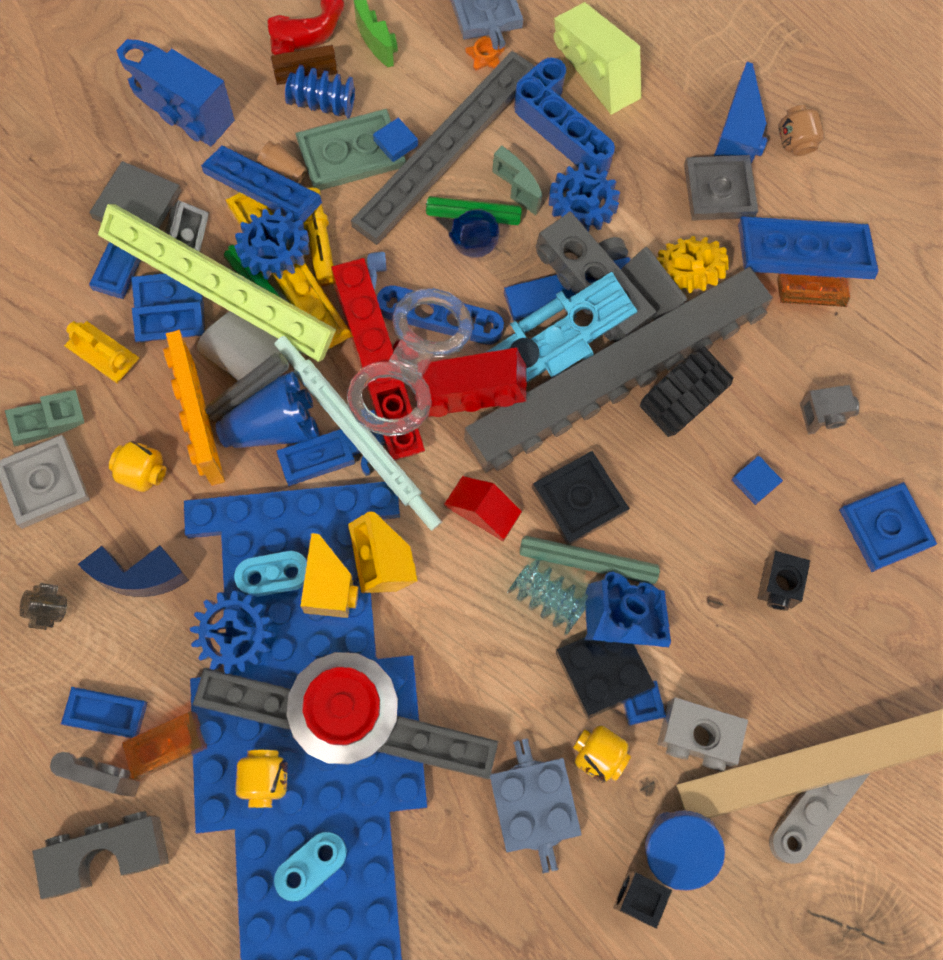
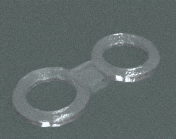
M424 288L406 294L396 304L392 316L394 331L400 342L389 362H375L361 368L351 379L347 391L349 410L357 422L371 432L385 436L404 435L419 428L428 417L432 399L429 386L422 378L433 357H445L460 351L470 340L473 330L470 311L460 299L450 292L436 288ZM433 303L440 305L452 312L457 319L459 330L452 338L445 341L433 342L422 339L409 327L407 314L414 307L421 304ZM391 377L398 379L410 386L416 396L417 406L410 415L401 419L388 420L381 418L369 411L364 404L362 398L363 389L369 382L378 378Z

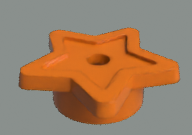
M486 36L478 39L474 46L465 48L466 54L474 59V70L476 71L485 66L495 69L500 63L498 57L505 50V46L499 49V45L498 50H495L492 47L491 39Z

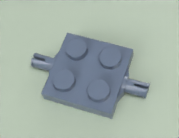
M450 0L463 40L489 35L492 47L498 50V45L499 49L505 46V40L501 32L523 28V17L517 0Z
M523 739L525 755L522 754L520 741L513 742L518 765L509 771L491 774L490 779L506 853L525 848L538 850L542 873H548L549 868L546 856L549 857L551 870H559L553 846L564 839L582 836L564 758L548 762L533 761L529 739Z

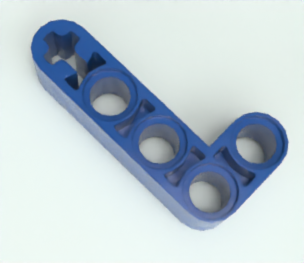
M552 57L542 60L518 81L514 102L515 113L577 167H579L580 163H583L585 170H590L592 165H596V173L600 174L605 170L609 172L615 150L613 141L560 97L563 92L566 74L565 64L561 60Z

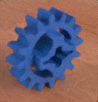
M580 163L577 171L568 166L566 174L558 173L556 181L551 183L548 204L553 206L552 216L561 215L563 217L571 211L588 232L592 225L598 231L601 230L603 221L609 224L613 214H616L618 209L620 191L614 190L616 180L607 181L608 172L606 170L600 174L596 173V165H592L590 170H585L583 163ZM569 188L566 197L563 198L564 191ZM604 199L605 204L600 209L599 205L601 204V200Z
M263 209V216L260 218L251 214L252 222L250 224L242 222L240 224L242 233L235 234L237 241L235 249L244 268L249 267L251 274L254 276L262 271L264 279H268L271 273H276L277 277L281 279L283 276L282 271L284 270L294 274V264L304 265L303 255H307L310 252L308 232L304 229L303 221H295L294 215L291 212L283 217L281 209H276L274 215H269L267 209Z
M232 591L230 600L224 592L217 593L218 603L212 600H205L203 602L207 609L206 613L195 612L194 616L200 620V625L190 627V631L199 634V639L192 642L191 645L192 647H202L204 650L198 657L200 661L212 659L210 669L217 670L224 664L225 674L233 673L237 664L238 669L244 672L249 670V660L255 665L262 662L258 654L259 651L270 652L271 647L265 643V639L275 637V632L267 630L266 625L273 622L274 619L273 617L262 616L267 606L262 603L254 606L255 596L252 594H248L242 601L240 591ZM226 608L223 617L215 624H212L211 622L216 614ZM244 610L252 616L256 626H251L246 620ZM234 627L235 629H240V631L247 632V634L232 638L231 635L219 632V629ZM210 638H213L218 643L220 653L214 648ZM254 640L255 642L250 650L239 657V654L242 653V646L248 641Z

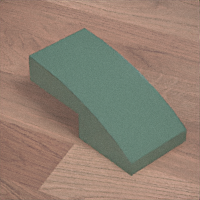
M501 145L494 153L492 172L512 185L510 195L512 200L534 215H537L540 211L542 192L537 181L528 168L512 152Z
M76 390L41 396V403L5 410L14 447L43 440L84 424Z

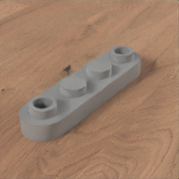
M870 773L802 792L770 835L769 846L774 857L788 864H797L804 861ZM790 836H793L798 843L794 851H791L787 846V840Z

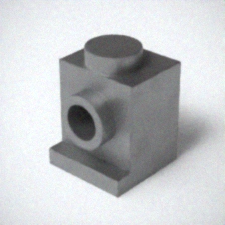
M850 385L809 391L800 402L808 435L815 434L821 426H826V429L842 427L847 424V420L850 417L859 414V402L853 396Z

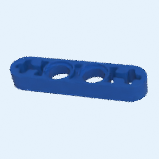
M393 285L382 288L377 295L382 316L389 320L485 345L495 344L503 335L504 322L502 317L488 309ZM392 297L397 298V303L392 308L387 307V302H390ZM407 301H411L409 303V313L405 312ZM427 304L433 308L434 312L429 317L422 318L417 316L415 309L419 305ZM456 312L462 314L466 321L460 326H453L448 323L447 317L451 313ZM471 317L476 318L474 330L469 329L471 326ZM487 322L493 323V329H491L490 333L484 332Z

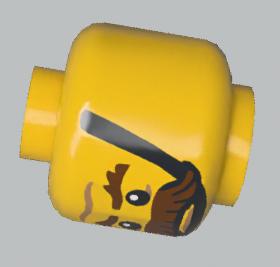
M136 441L127 442L124 446L119 445L112 453L109 461V470L112 471L114 481L139 492H146L153 485L158 486L164 479L166 466L162 465L163 457L160 451Z
M602 725L596 726L591 733L584 729L573 746L578 751L575 758L576 766L601 783H605L610 779L616 781L631 759V755L627 753L628 743Z
M249 750L247 751V757H243L238 761L235 792L239 798L249 800L248 808H272V800L281 799L285 796L287 791L288 764L285 759L278 757L279 751Z

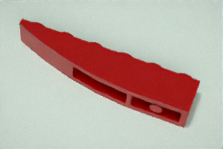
M360 258L331 266L336 293L347 328L351 334L350 338L388 453L394 461L423 453L425 448L365 259Z

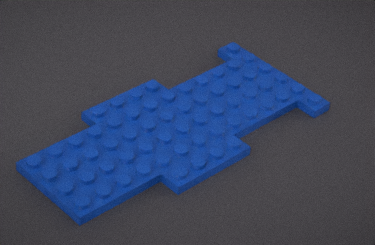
M386 482L184 501L185 536L187 538L221 535L224 593L228 596L229 600L232 591H240L235 583L234 574L237 566L242 561L248 558L286 551L298 552L308 560L312 533L319 534L350 572L353 586L359 587L356 608L349 609L348 618L304 613L300 606L303 587L297 590L255 597L254 606L261 603L267 606L262 616L273 617L274 619L273 622L266 625L267 630L275 632V637L265 639V643L271 647L270 652L259 651L258 654L262 660L260 664L255 665L249 660V670L241 672L236 664L233 673L230 674L291 689L298 674L314 660L332 653H357L372 661L376 659L371 593H361L348 524L367 512H375L383 520L400 518L398 497ZM296 567L288 568L285 576L288 578L295 577L298 574V569ZM257 573L251 575L249 583L252 585L258 584L262 576ZM241 592V596H242V597H241V600L243 601V599L247 596V595L243 594L242 592ZM244 610L246 620L251 626H256L252 616ZM234 627L226 629V635H231L232 638L247 634V632L240 631V629H235ZM250 640L242 646V653L239 654V657L250 650L255 642L254 640ZM413 655L379 659L405 681V685L396 694L398 698L397 716L419 721ZM201 677L190 678L195 831L197 834L235 830L241 960H402L390 812L427 808L423 763L375 752L371 757L352 764L326 763L309 755L295 740L291 730L194 706L193 702ZM249 750L279 751L278 757L287 761V791L281 799L272 800V808H248L249 800L241 799L236 795L237 763L241 758L247 757V751ZM329 832L341 837L347 848V856L340 869L302 900L288 901L278 894L274 884L275 874L287 859L320 833ZM323 845L319 850V857L323 861H329L333 856V849L329 845ZM292 872L289 874L287 882L290 887L297 888L300 886L301 876L299 873Z

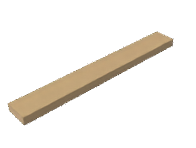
M943 709L678 784L676 788L683 809L699 813L707 818H713L942 753Z

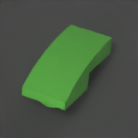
M354 0L355 19L363 40L380 62L387 67H393V53L398 52L395 34L389 33L386 21H377L375 10H369L367 0Z

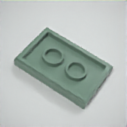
M387 108L295 133L313 188L321 191L397 170L406 163L404 156L392 162L373 141V134L391 122Z

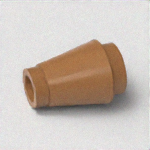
M267 142L258 155L257 163L298 184L303 181L307 174V169L280 143Z

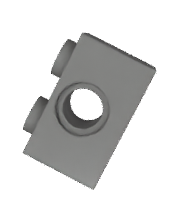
M676 697L668 701L665 711L666 717L663 719L657 745L667 748L666 754L688 760L689 755L703 759V766L719 771H725V767L738 765L748 723L747 719ZM696 726H700L708 732L709 742L706 746H701L695 741L693 732Z

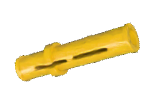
M312 187V188H308V189H310V190H312V191H314V192L320 194V196H321V193H320V190H319V189L313 188V187ZM321 204L303 222L304 229L308 232L316 275L315 279L320 286H327L333 284L331 266H334L327 233L329 220L328 216L324 214ZM313 213H315V218H316L317 227H318L317 230H316L315 223H314ZM319 243H321L323 261L321 260Z

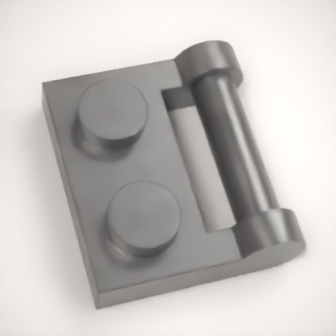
M68 752L57 753L50 762V769L56 776L114 794L135 797L140 784L138 781L129 779L131 774L129 770L98 762L96 766L92 759L87 757L76 759L73 754Z

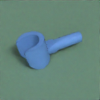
M385 252L370 253L367 257L368 271L374 290L377 281L376 272L387 271Z

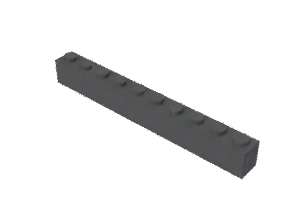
M748 267L526 393V402L515 403L509 407H500L465 427L464 440L485 473L493 468L499 471L511 464L514 460L513 457L524 451L528 454L538 449L543 444L542 440L552 434L555 437L561 436L572 427L573 422L580 418H583V420L592 418L601 410V406L610 401L612 404L620 402L630 393L629 390L638 385L641 388L649 385L658 377L657 374L665 369L671 372L696 349L702 347L710 349L713 345L712 342L721 337L723 340L731 338L740 330V326L749 322L751 325L757 323L766 316V309L773 297L753 270Z

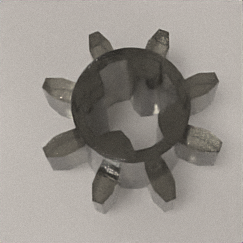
M40 583L39 586H33V591L26 590L23 593L19 613L22 618L30 619L29 628L47 630V627L53 628L54 622L60 623L63 620L67 610V598L65 595L57 594L58 585Z

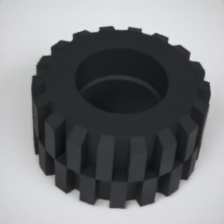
M702 347L692 352L643 397L640 407L664 434L670 437L676 435L729 388L734 377L706 347Z

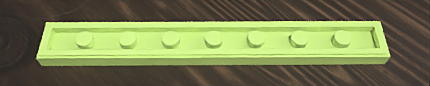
M107 204L98 236L279 339L282 336H286L297 350L318 362L324 360L335 334V328L116 204Z

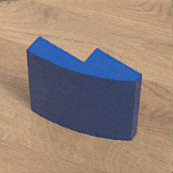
M166 274L131 277L134 299L132 316L135 342L167 340L166 333L180 330L183 338L202 336L205 332L203 295Z

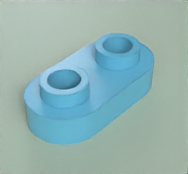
M295 551L248 558L237 566L234 574L235 583L243 594H252L255 597L297 590L304 586L307 560L302 554ZM290 567L298 569V574L293 578L285 576L286 570ZM260 574L262 578L258 584L252 585L249 583L251 575Z
M320 833L287 859L275 874L274 884L278 894L285 900L299 901L310 895L342 867L346 860L347 848L342 838L334 833ZM323 845H329L333 849V856L329 861H323L319 857V850ZM292 872H297L301 876V884L297 888L290 887L287 882V878Z

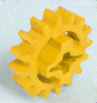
M691 236L690 239L686 240L679 238L677 239L678 244L667 243L666 250L658 251V258L656 259L680 289L687 288L688 293H692L694 289L699 288L705 291L707 284L717 286L718 278L725 279L726 271L729 269L726 248H719L718 241L708 243V237H704L701 241H696L695 236Z

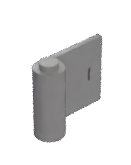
M273 287L283 300L289 302L283 293ZM231 311L212 324L202 334L197 344V350L238 381L272 354L281 353L274 345L278 338Z

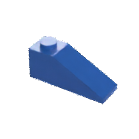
M746 62L714 156L750 155L752 163L755 155L761 157L768 138L763 137L766 119L753 63Z

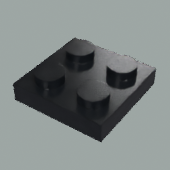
M593 451L532 484L533 491L567 545H572L628 513L630 509Z
M584 637L556 649V655L587 719L655 689V684L634 644L585 640Z

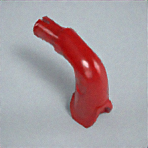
M321 0L320 7L322 13L311 18L290 19L288 16L282 15L268 18L267 23L269 36H271L272 54L278 55L294 52L295 50L313 48L326 42L333 34L338 20L344 11V0Z

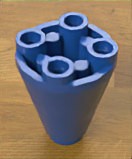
M294 372L279 376L225 414L222 420L216 422L217 435L225 448L231 446L234 448L299 443L319 436L317 423L310 416L309 409L313 408L311 395L306 388L300 390V385Z

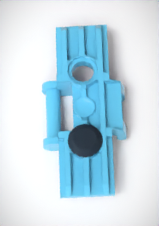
M612 272L569 299L565 297L562 291L555 294L557 298L518 323L516 320L510 323L515 334L487 352L517 347L526 364V383L546 370L551 378H553L579 360L591 357L594 353L588 343L638 312ZM564 309L568 316L532 339L526 338L525 333ZM581 309H587L593 313L592 323L586 327H580L575 324L576 313Z

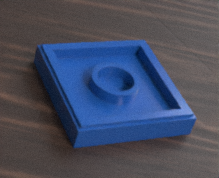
M904 482L843 506L839 510L871 572L937 545L934 536Z

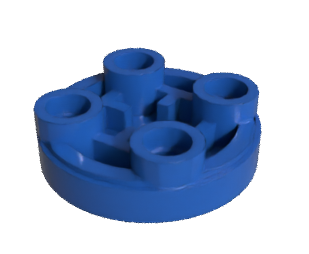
M684 810L659 814L645 842L646 858L652 873L661 883L677 890H695L707 885L718 875L725 859L724 842L714 822L710 818L693 811Z

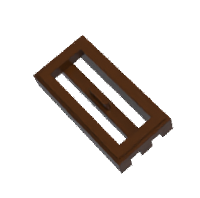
M333 45L270 56L276 85L286 84L289 74L291 72L296 73L299 65L304 66L305 76L309 75L312 68L316 69L317 78L321 77L324 71H328L329 76L338 74Z

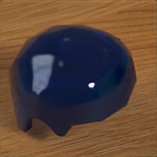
M481 209L468 210L458 218L453 219L452 230L448 232V235L460 254L469 258H479L491 253L496 247L500 236V226L491 213Z

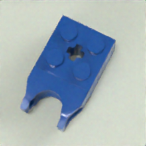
M127 39L116 50L121 65L133 75L128 78V82L135 96L159 113L166 123L172 126L176 124L184 129L186 134L194 141L199 142L201 140L212 147L235 121L224 81L174 49L167 53L153 44L141 40ZM132 49H139L144 53V56L137 63L126 59V53ZM137 81L140 83L142 88L136 86Z

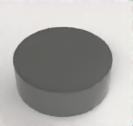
M612 237L599 243L612 260L625 258L628 255V249L621 238Z

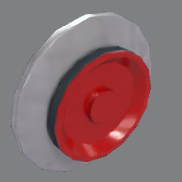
M335 652L314 660L298 674L288 694L287 719L293 737L309 755L329 764H352L371 757L388 741L397 721L398 698L391 678L375 661L357 653Z

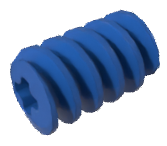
M299 65L296 73L291 72L287 78L285 86L286 104L293 105L296 102L298 107L305 108L308 105L310 110L314 111L320 107L322 113L327 114L333 109L335 116H341L345 112L346 117L349 119L355 101L353 77L349 76L345 85H343L341 74H336L333 82H330L328 71H324L321 78L317 79L315 68H312L309 75L305 76L304 66Z

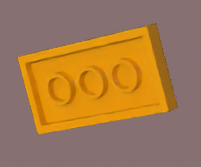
M180 330L166 333L169 347L163 348L167 365L169 369L172 368L175 379L171 380L174 395L177 400H180L183 411L179 412V417L185 433L188 432L191 444H187L191 462L193 465H196L200 477L205 475L211 486L224 483L225 479L209 416L205 412L206 404L194 358Z

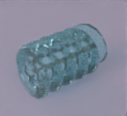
M536 559L525 566L507 593H511L519 588L517 601L522 602L530 596L529 609L532 611L542 605L540 617L546 619L554 614L552 626L555 628L566 622L564 635L567 636L586 610L588 594L584 593L575 598L576 585L574 584L563 590L564 577L561 575L554 581H551L552 568L549 567L541 573L538 572L541 560Z

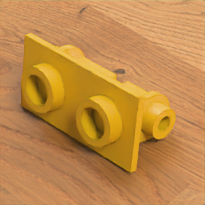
M87 320L85 323L73 321L66 328L70 339L64 347L117 384L140 359Z

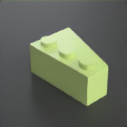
M585 2L554 18L555 44L611 115L641 99L639 44Z

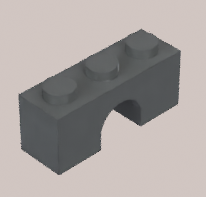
M142 811L123 817L124 824L109 828L108 822L84 828L85 836L70 840V835L64 834L46 839V847L32 851L40 899L55 898L92 887L90 877L91 862L99 852L105 849L111 851L116 856L121 876L132 875L169 864L160 817H148L147 811Z

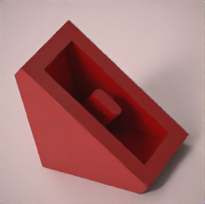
M466 476L461 477L444 503L446 508L503 542L522 513L494 483Z

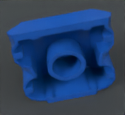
M608 572L602 580L588 584L582 600L585 601L587 635L585 640L659 647L670 646L671 636L665 591L658 590L654 585L642 582L638 586L630 585L623 575L615 572Z

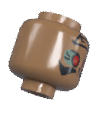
M798 105L788 109L787 115L778 124L782 146L785 151L792 152L793 156H802L816 151L818 144L824 139L820 114L814 109H806V105Z

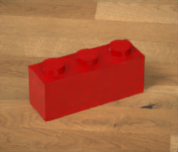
M517 347L417 364L415 400L427 417H443L449 413L462 411L476 412L482 408L495 406L509 407L515 403L526 402V364Z

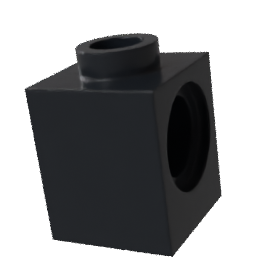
M774 551L765 559L757 599L766 601L767 606L782 611H787L789 608L792 609L801 603L811 560ZM777 576H781L788 581L789 591L783 590L778 586L776 582Z
M628 871L613 909L657 929L672 890L637 872Z

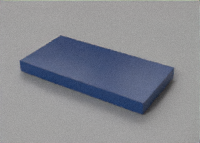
M740 217L738 228L744 270L750 267L753 272L874 280L879 272L869 224Z

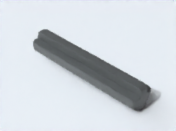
M281 353L272 354L209 403L205 408L209 419L213 422L222 420L225 414L287 371L289 363L285 356Z

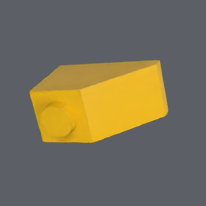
M367 512L348 524L361 593L397 592L418 581L410 545L375 512Z
M312 533L300 606L306 614L348 618L349 609L356 608L359 587L353 586L350 572L319 534Z

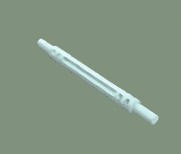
M286 336L280 337L274 345L293 366L296 377L299 378L301 383L331 416L405 506L410 505L431 531L438 527L442 521L421 498L422 492L419 488L416 487L413 481L394 461L310 360H305Z

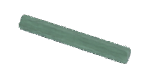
M523 536L519 549L521 556L602 574L615 572L623 575L626 579L646 582L652 585L658 581L660 566L657 564L531 536Z

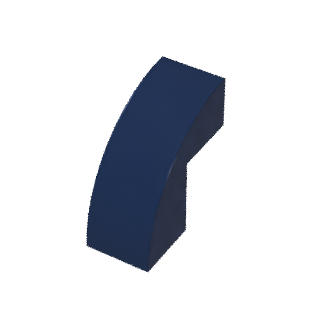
M161 545L127 571L121 567L113 555L103 546L78 563L82 570L99 584L125 596H157L173 591L189 581Z

